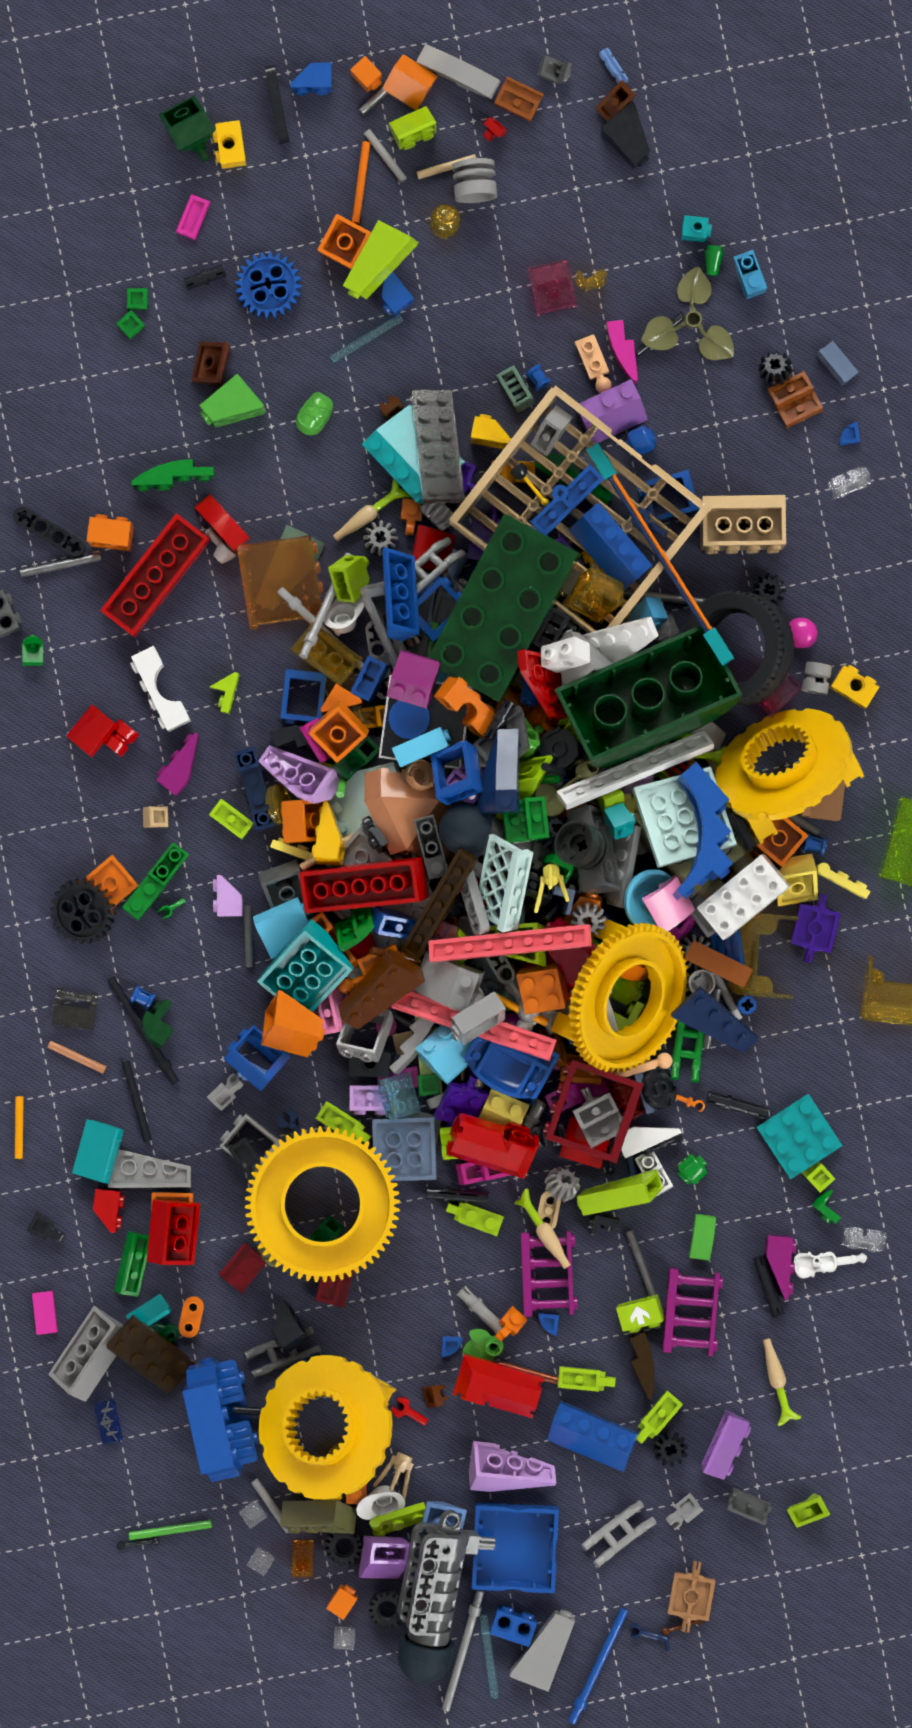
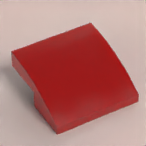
M418 525L412 556H415L416 561L434 543L449 537L451 544L437 554L444 561L449 556V553L452 552L456 535ZM430 560L421 567V569L429 572L437 568Z
M91 705L66 736L89 756L93 757L118 725L94 705Z
M570 1117L565 1139L590 1147L576 1118ZM610 1139L592 1148L606 1153ZM562 1145L559 1157L602 1169L604 1162L602 1158Z

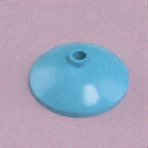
M649 869L639 873L632 879L625 893L624 907L626 915L633 925L634 923L639 925L640 923L656 925L642 898L659 889V884L672 878L668 873Z

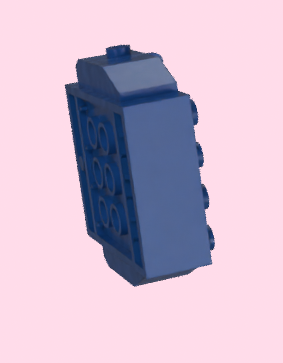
M213 1357L201 1359V1363L189 1366L186 1371L187 1385L182 1392L201 1475L207 1473L210 1481L214 1482L240 1476L243 1464L257 1460L256 1449L260 1442L258 1433L253 1432L250 1415L233 1414V1406L248 1407L243 1384H246L244 1372H240L234 1359L219 1362L218 1359L213 1360Z

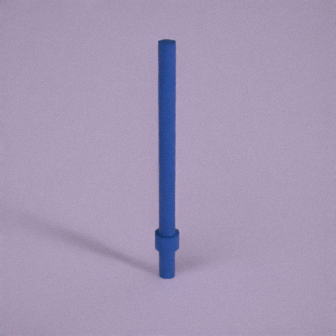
M621 1607L580 1696L575 1699L574 1709L568 1719V1722L574 1725L581 1711L585 1710L587 1706L588 1696L629 1612L627 1609Z

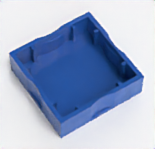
M476 1502L474 1530L481 1537H494L496 1547L493 1550L478 1549L477 1555L473 1554L472 1589L494 1591L515 1589L524 1592L555 1593L558 1506Z

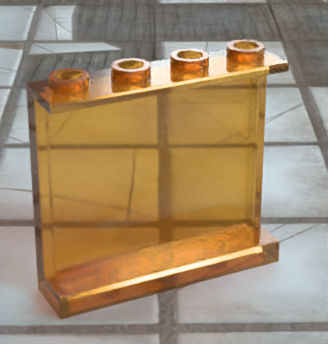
M311 535L237 546L250 630L258 629V625L304 619L296 610L293 611L288 606L289 603L277 593L282 586L293 597L296 596L302 601L301 604L314 617H317L324 601H321L320 593H324L322 580L318 581L317 573H321L320 563L315 561L314 554L318 553L317 543L312 541Z

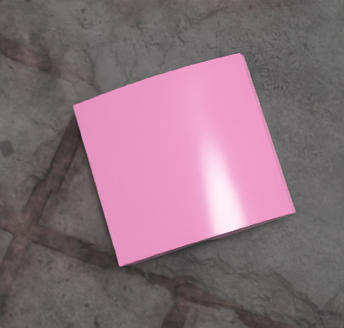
M676 875L659 884V889L642 898L656 925L666 929V931L674 928L695 911L689 897L687 899L682 897L677 901L672 895L681 886Z

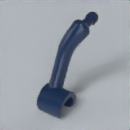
M636 1623L629 1626V1628L636 1627L639 1629L637 1633L631 1634L632 1637L637 1638L641 1635L653 1640L664 1641L665 1650L670 1651L669 1637L643 1630Z

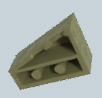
M338 1500L283 1501L280 1526L288 1529L289 1533L295 1534L300 1533V1531L308 1533L355 1534L357 1512L355 1508Z

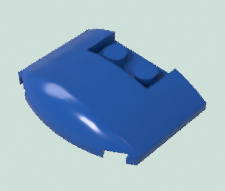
M476 1037L465 1054L464 1060L477 1078L497 1092L519 1099H536L560 1055L553 1051L550 1061Z

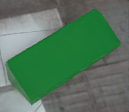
M128 1231L115 1284V1292L122 1295L139 1297L147 1263L149 1235Z

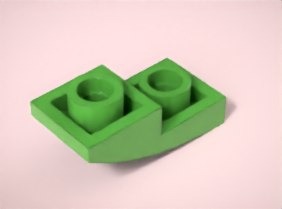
M695 1214L689 1258L710 1261L716 1216Z

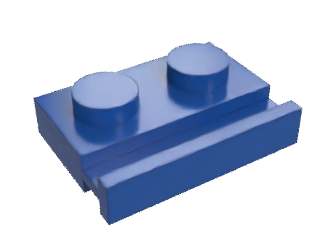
M740 929L725 940L717 932L710 936L713 950L745 965Z

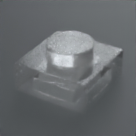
M257 1499L239 1510L240 1515L250 1529L268 1517Z
M257 1546L246 1566L265 1576L275 1556Z
M335 1626L333 1649L354 1650L356 1628Z

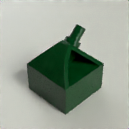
M195 95L158 114L178 150L194 151L200 156L202 162L209 159L205 150V144L215 130Z

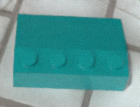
M408 405L376 429L362 443L365 449L421 506L466 463L411 405Z
M310 919L264 969L257 983L273 996L276 995L278 990L283 991L313 1012L354 967L343 952H341L329 933Z

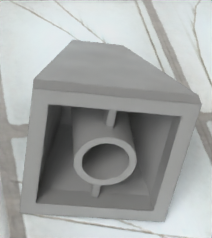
M572 629L562 633V638L558 640L561 641L575 636L590 644V663L562 671V686L613 664L579 632H573Z

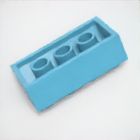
M441 1025L415 1049L420 1060L446 1084H449L469 1066L465 1062L464 1056L473 1040L462 1046L460 1041L456 1042L450 1033L452 1029Z

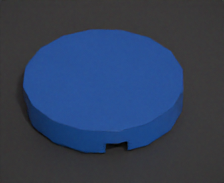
M398 700L393 704L389 712L388 721L396 735L406 739H413L421 736L427 730L430 724V712L428 707L426 709Z

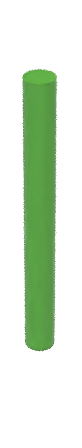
M205 1520L129 1532V1539L136 1540L212 1528V1521Z

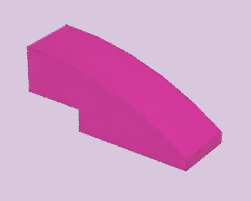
M623 320L609 321L606 323V330L614 357L629 380L632 379L634 384H637L638 376L634 340H625Z
M471 1162L455 1164L459 1185L510 1176V1174Z

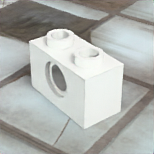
M575 636L541 647V666L555 673L590 663V644Z

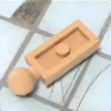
M594 334L575 341L576 348L590 381L597 379L595 384L596 390L603 393L611 389V381L604 377V375L609 373V369Z
M661 1053L654 1060H644V1065L638 1064V1068L632 1067L631 1071L626 1069L624 1073L620 1071L619 1073L614 1072V1074L628 1077L656 1069V1067L667 1069L672 1065L673 1060L668 1053Z

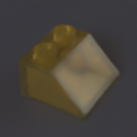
M590 567L578 577L565 602V606L598 623L623 604L624 583Z

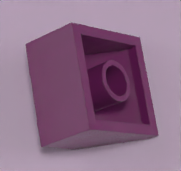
M401 650L391 676L387 697L427 709L433 697L441 662Z

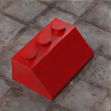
M153 1199L147 1262L160 1265H194L200 1203Z

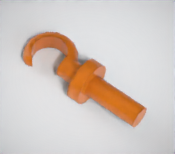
M676 1094V1099L686 1103V1107H695L697 1103H701L702 1108L698 1111L702 1112L705 1109V1104L702 1100L693 1101L691 1097L687 1099Z

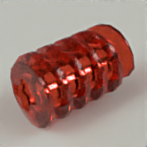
M613 1081L606 1084V1086L614 1087L610 1094H617L613 1100L614 1102H620L617 1108L623 1109L621 1116H623L632 1087ZM641 1101L637 1102L632 1119L641 1116L645 1112L644 1108L638 1109L642 1104Z

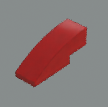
M210 494L194 507L234 552L238 551L250 540L249 536Z

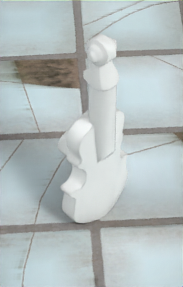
M811 1252L799 1253L794 1258V1270L798 1277L804 1279L814 1277L816 1272H834L839 1265L854 1264L859 1261L865 1263L867 1256L861 1253L857 1256L851 1255L836 1258L832 1252L820 1253L818 1256H813Z

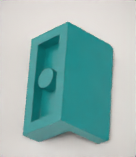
M160 1293L127 1314L126 1318L129 1320L134 1314L150 1326L169 1314L172 1309Z

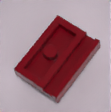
M244 1242L219 1275L240 1293H243L266 1262L262 1260L260 1253Z
M351 1270V1277L344 1273L343 1280H341L336 1275L333 1282L330 1276L327 1277L326 1282H323L321 1276L315 1300L344 1308L354 1270Z

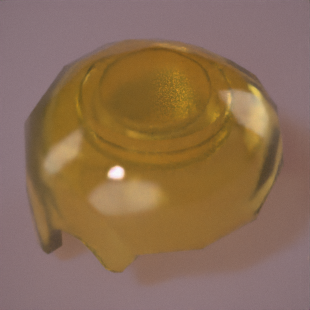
M448 204L437 206L429 220L431 231L441 238L454 236L460 227V213L454 206Z

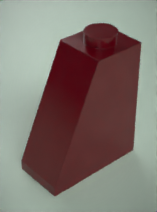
M558 917L553 923L549 921L544 929L570 925ZM591 942L592 946L548 951L571 985L577 980L582 966L587 961L586 959L597 948V945Z

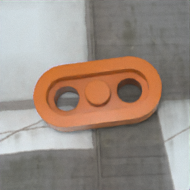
M197 1296L187 1298L183 1304L179 1331L186 1338L194 1337L200 1329L204 1303ZM190 1304H196L197 1310H190ZM191 1324L193 1326V1329L191 1331H187L185 1329V1325Z

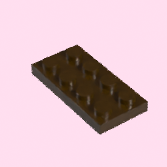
M134 1314L106 1344L108 1350L169 1395L186 1377V1371L189 1366L196 1364L192 1358Z

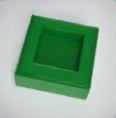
M127 288V310H148V288Z
M132 310L116 323L130 340L145 327L144 323Z
M435 1073L418 1075L420 1096L440 1094L439 1077Z

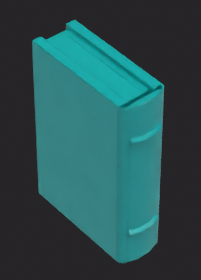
M87 1119L72 1173L110 1184L124 1129Z

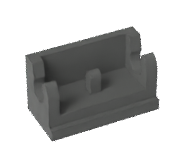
M735 1487L732 1488L725 1505L727 1510L762 1525H766L768 1513L772 1509L770 1502Z

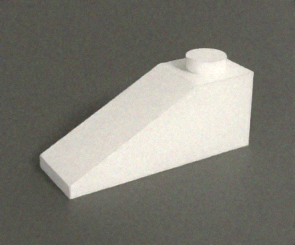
M632 1126L628 1128L621 1151L624 1158H628L682 1132L679 1128Z

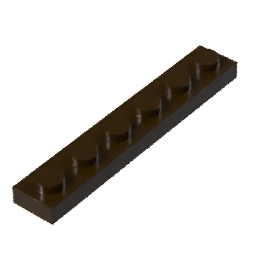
M462 848L458 849L400 949L415 961L421 959L429 945V941L432 940L479 860Z

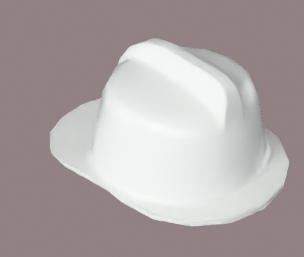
M360 595L355 603L342 602L336 599L329 608L323 622L337 636L348 633L355 628L357 618L365 606L362 596Z
M379 1486L358 1503L356 1512L360 1518L371 1520L376 1516L404 1508L405 1499L394 1489L390 1491V1486Z

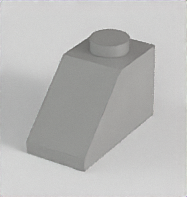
M556 405L542 422L530 445L548 456L573 417Z

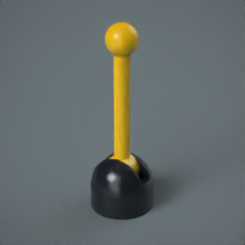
M523 462L510 471L514 478L523 479L541 500V505L547 506L549 504V500L544 498L526 477L527 468Z

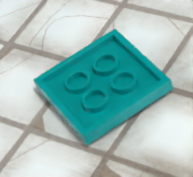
M809 1094L756 1127L790 1179L842 1147L841 1142Z

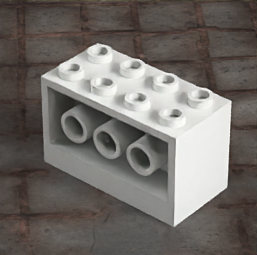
M761 854L700 904L697 909L719 936L725 940L788 890L791 885L765 854Z

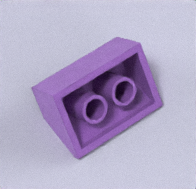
M632 379L579 403L612 429L611 435L613 436L648 420L640 395ZM576 411L586 432L592 423ZM598 429L591 440L594 443H600L610 437Z
M725 1410L700 1465L703 1473L723 1480L726 1475L730 1476L734 1468L732 1464L733 1459L741 1453L743 1446L740 1444L743 1437L747 1438L751 1430L750 1422L747 1419Z

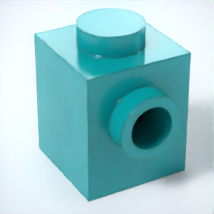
M684 215L681 240L705 243L706 238L711 236L712 224H708L709 218Z
M623 802L604 809V823L614 840L625 838L634 833L635 817L632 812H628Z

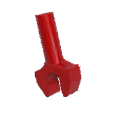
M397 1397V1401L402 1403L404 1408L398 1410L392 1406L393 1414L398 1418L407 1415L425 1426L429 1419L411 1409L408 1398Z

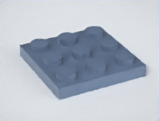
M434 1117L372 1119L373 1147H376L374 1154L381 1153L382 1155L379 1160H387L384 1168L391 1167L387 1174L395 1175L391 1181L436 1180Z

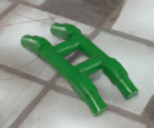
M680 1021L676 1024L671 1079H679L681 1058L693 1059L691 1082L697 1083L699 1082L704 1033L699 1030L685 1029V1024ZM683 1037L695 1038L694 1051L682 1049Z

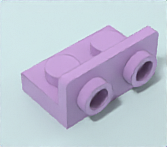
M350 1085V1111H354L355 1115H365L366 1111H375V1115H387V1111H391V1086Z

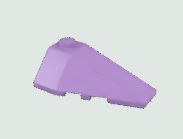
M270 745L259 759V763L297 798L315 804L332 799L337 791L339 777L336 771L330 767Z
M473 1441L469 1466L470 1490L493 1492L556 1485L554 1465L532 1457L527 1459L517 1455L518 1452L513 1450L508 1452L500 1449V1445L495 1443Z

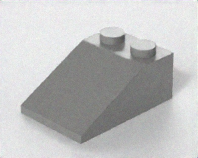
M426 951L421 964L425 982L413 991L460 1012L473 1005L484 972L453 960L430 962L429 952Z

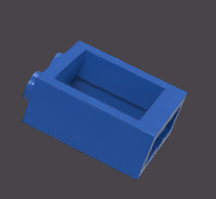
M689 470L670 475L675 480L680 479L681 484L695 495ZM660 478L648 480L645 483L652 487ZM637 489L639 499L642 501L647 494L641 489ZM687 498L688 507L679 509L686 515L699 511V507ZM651 502V504L647 507V510L650 511L653 516H655ZM670 512L655 516L661 522L676 518Z
M438 577L417 598L418 606L440 585L456 602H458L461 593L458 592L456 594L453 591L452 587L454 585L446 577L443 579ZM418 614L419 629L434 642L440 636L449 617L433 630Z
M286 669L280 716L281 720H285V724L297 725V721L307 724L323 716L321 707L325 702L328 677L326 673ZM291 680L321 683L317 717L287 714Z
M467 740L457 742L451 747L441 749L430 755L436 798L446 806L483 792L477 748ZM464 756L467 778L447 786L444 764Z
M252 1025L249 1030L244 1028L237 1036L239 1039L237 1043L233 1041L227 1047L226 1051L228 1054L224 1057V1060L262 1091L290 1059V1056L285 1051L261 1045L263 1032ZM246 1041L273 1063L265 1074L238 1052Z

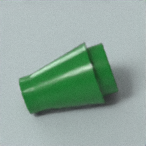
M707 245V249L704 250L706 275L718 276L725 252H723V247Z

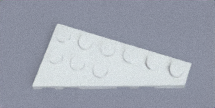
M651 617L582 634L612 663L636 654L659 636Z

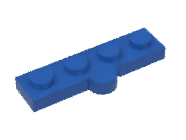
M589 464L567 487L557 485L553 488L552 496L554 499L531 523L540 532L548 535L604 478Z

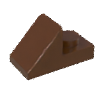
M621 80L595 109L609 122L631 101H634L636 94Z

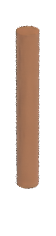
M50 1041L47 1047L104 1074L107 1066L53 1041Z

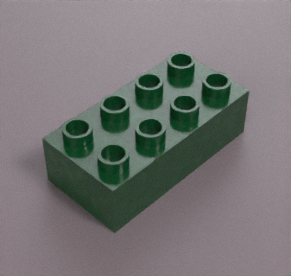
M504 514L428 658L441 662L440 671L453 678L460 677L473 689L498 702L503 701L520 670L518 666V651L524 649L531 650L536 635L550 609L554 607L581 553L509 514Z

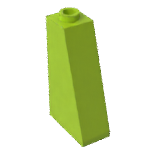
M378 220L343 284L349 290L347 294L356 299H359L360 296L367 299L414 250L419 242L411 236Z
M655 1169L584 1189L577 1196V1205L581 1209L583 1216L650 1203L663 1189L658 1170Z

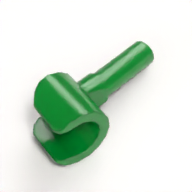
M182 898L170 906L165 905L159 908L157 912L161 910L166 912V916L161 919L164 920L170 917L172 911L185 903V900Z

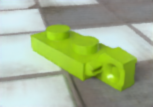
M328 1101L325 1102L315 1118L334 1131L338 1128L339 1134H342L344 1130H347V1137L355 1133L354 1140L361 1136L363 1137L362 1141L366 1143L372 1137L363 1131L365 1126L360 1121Z
M460 1202L459 1206L448 1203L446 1212L454 1214V1220H457L459 1223L495 1236L498 1235L504 1218L502 1215L466 1202Z
M560 1366L558 1388L599 1392V1390L604 1391V1386L615 1387L616 1377L605 1376L606 1372L601 1370Z
M666 1390L640 1421L641 1423L638 1427L641 1430L638 1432L637 1441L642 1444L648 1436L650 1438H653L655 1435L657 1436L681 1408L683 1403Z

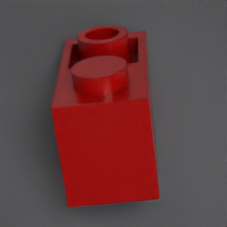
M96 1188L93 1210L111 1233H116L117 1228L121 1229L122 1216H119L120 1208L124 1207L125 1196H122V1190Z

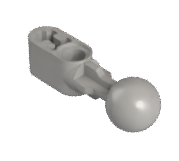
M501 955L498 957L499 960H495V956L486 957L497 979L503 983L508 993L516 998L519 1005L517 1016L523 1022L533 1023V1019L538 1015H542V1012L525 1015L517 980L519 970L514 961H512V958ZM507 968L512 972L510 980L504 976V971Z

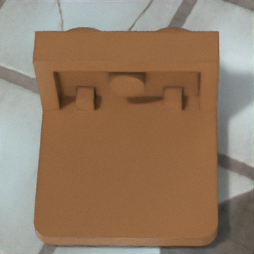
M841 781L830 795L824 796L820 803L814 807H807L804 812L800 813V817L839 821L842 815L845 790L844 781Z

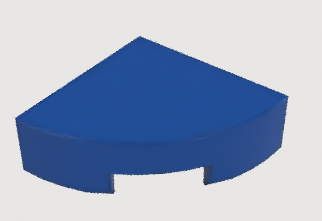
M858 422L850 424L843 430L839 446L860 443Z
M538 1312L541 1326L548 1333L557 1336L559 1314Z
M442 1336L441 1357H448L454 1354L460 1348L463 1337Z

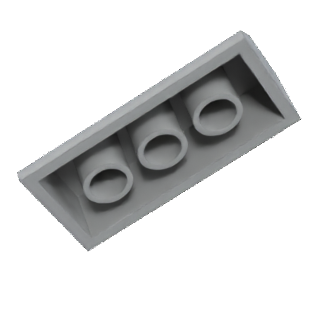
M93 1306L48 1375L69 1395L86 1402L116 1357L114 1353L107 1349L106 1344L122 1328L123 1324L98 1307Z

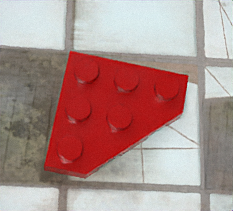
M526 649L518 651L520 672L547 716L558 720L567 718L555 693V689L562 686L561 672L555 673L542 667L541 653Z

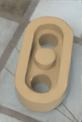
M545 1191L540 1197L537 1213L542 1220L544 1217H549V1225L554 1229L557 1224L561 1199L556 1202V1197L551 1196L554 1198V1202L548 1204L546 1199L550 1196V1191Z

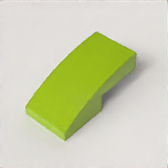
M819 1161L801 1172L820 1193L835 1180L832 1174Z

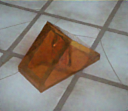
M293 1540L292 1578L313 1577L314 1541Z

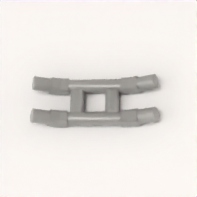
M449 537L434 543L429 550L415 561L416 575L421 579L416 585L417 598L443 572L465 557L463 550L452 553L444 561L437 556L440 551L451 544ZM430 560L437 568L428 575L421 567Z
M640 1500L627 1507L581 1544V1547L587 1551L604 1537L610 1545L608 1549L593 1561L598 1568L631 1541L656 1524V1520L651 1517L633 1529L626 1520L644 1507ZM620 1524L627 1535L617 1542L610 1531Z

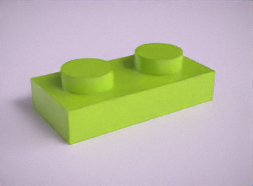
M223 799L219 800L209 814L240 839H243L254 825L251 820Z

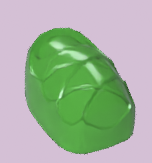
M320 392L312 394L297 414L295 422L298 430L305 435H317L320 433L332 414V400Z

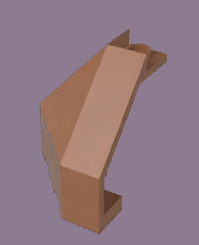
M379 768L365 773L364 802L376 826H378L388 841L387 849L390 855L396 853L407 855L412 852L420 856L422 850L413 819L434 814L438 829L442 815L452 804L446 806L436 798L435 784L428 790L418 791L413 789L406 781V769H402L401 773L389 772V768Z

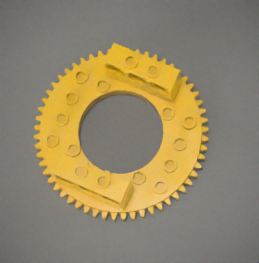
M607 919L606 922H603L605 929H599L600 934L598 936L594 934L595 937L602 939L603 942L600 945L598 944L597 948L591 952L592 955L586 959L587 961L582 966L577 981H575V987L572 989L573 994L570 997V1013L565 1015L558 1012L550 1031L574 1041L573 1045L577 1047L576 1051L580 1052V1056L589 1065L605 1072L619 1073L621 1071L624 1073L626 1069L631 1071L632 1067L638 1068V1064L644 1065V1060L649 1061L650 1056H655L656 1051L661 1050V1045L667 1043L666 1039L668 1037L671 1038V1032L676 1029L675 1024L678 1022V1020L671 1017V1013L687 999L685 994L689 991L686 988L689 973L686 970L689 966L685 964L687 960L683 957L685 955V952L681 950L683 947L679 945V941L675 939V936L671 935L666 929L649 923H640V925L634 923L633 926L629 924L625 927ZM643 964L649 972L648 980L651 981L647 1005L640 1017L632 1025H627L620 1031H613L607 1019V1002L615 982L626 970Z
M319 1126L316 1133L313 1127H310L309 1134L306 1133L305 1129H302L301 1136L295 1131L293 1139L286 1135V1143L281 1139L278 1140L280 1147L272 1145L273 1153L266 1150L265 1153L268 1158H260L263 1165H255L259 1172L251 1173L255 1180H249L248 1182L253 1185V1188H246V1191L252 1194L245 1197V1200L251 1202V1204L245 1206L246 1209L251 1210V1212L245 1214L246 1217L252 1218L247 1225L254 1226L250 1234L257 1233L253 1240L261 1241L258 1249L265 1247L263 1255L271 1254L268 1261L271 1262L276 1259L275 1267L283 1264V1272L290 1268V1276L298 1272V1279H301L303 1274H306V1281H309L311 1276H314L315 1282H318L320 1276H322L323 1282L327 1281L328 1276H330L332 1282L335 1281L336 1275L343 1280L344 1273L351 1277V1270L358 1274L359 1266L364 1269L367 1268L366 1261L373 1264L372 1256L379 1258L377 1250L385 1251L382 1243L389 1244L390 1242L386 1237L394 1235L390 1228H396L397 1226L392 1221L399 1218L393 1214L400 1211L399 1208L394 1207L395 1204L400 1203V1200L394 1199V1196L398 1195L399 1192L393 1191V1188L398 1184L391 1183L395 1175L387 1174L391 1167L384 1168L387 1160H379L382 1154H374L376 1147L368 1149L369 1141L361 1144L363 1138L361 1136L354 1140L355 1133L347 1137V1130L339 1134V1129L336 1128L331 1133L330 1127H327L326 1131L323 1132L321 1126ZM314 1167H330L341 1171L354 1183L359 1195L360 1209L356 1222L345 1235L333 1241L316 1242L304 1238L294 1230L286 1216L285 1197L290 1184L299 1174Z

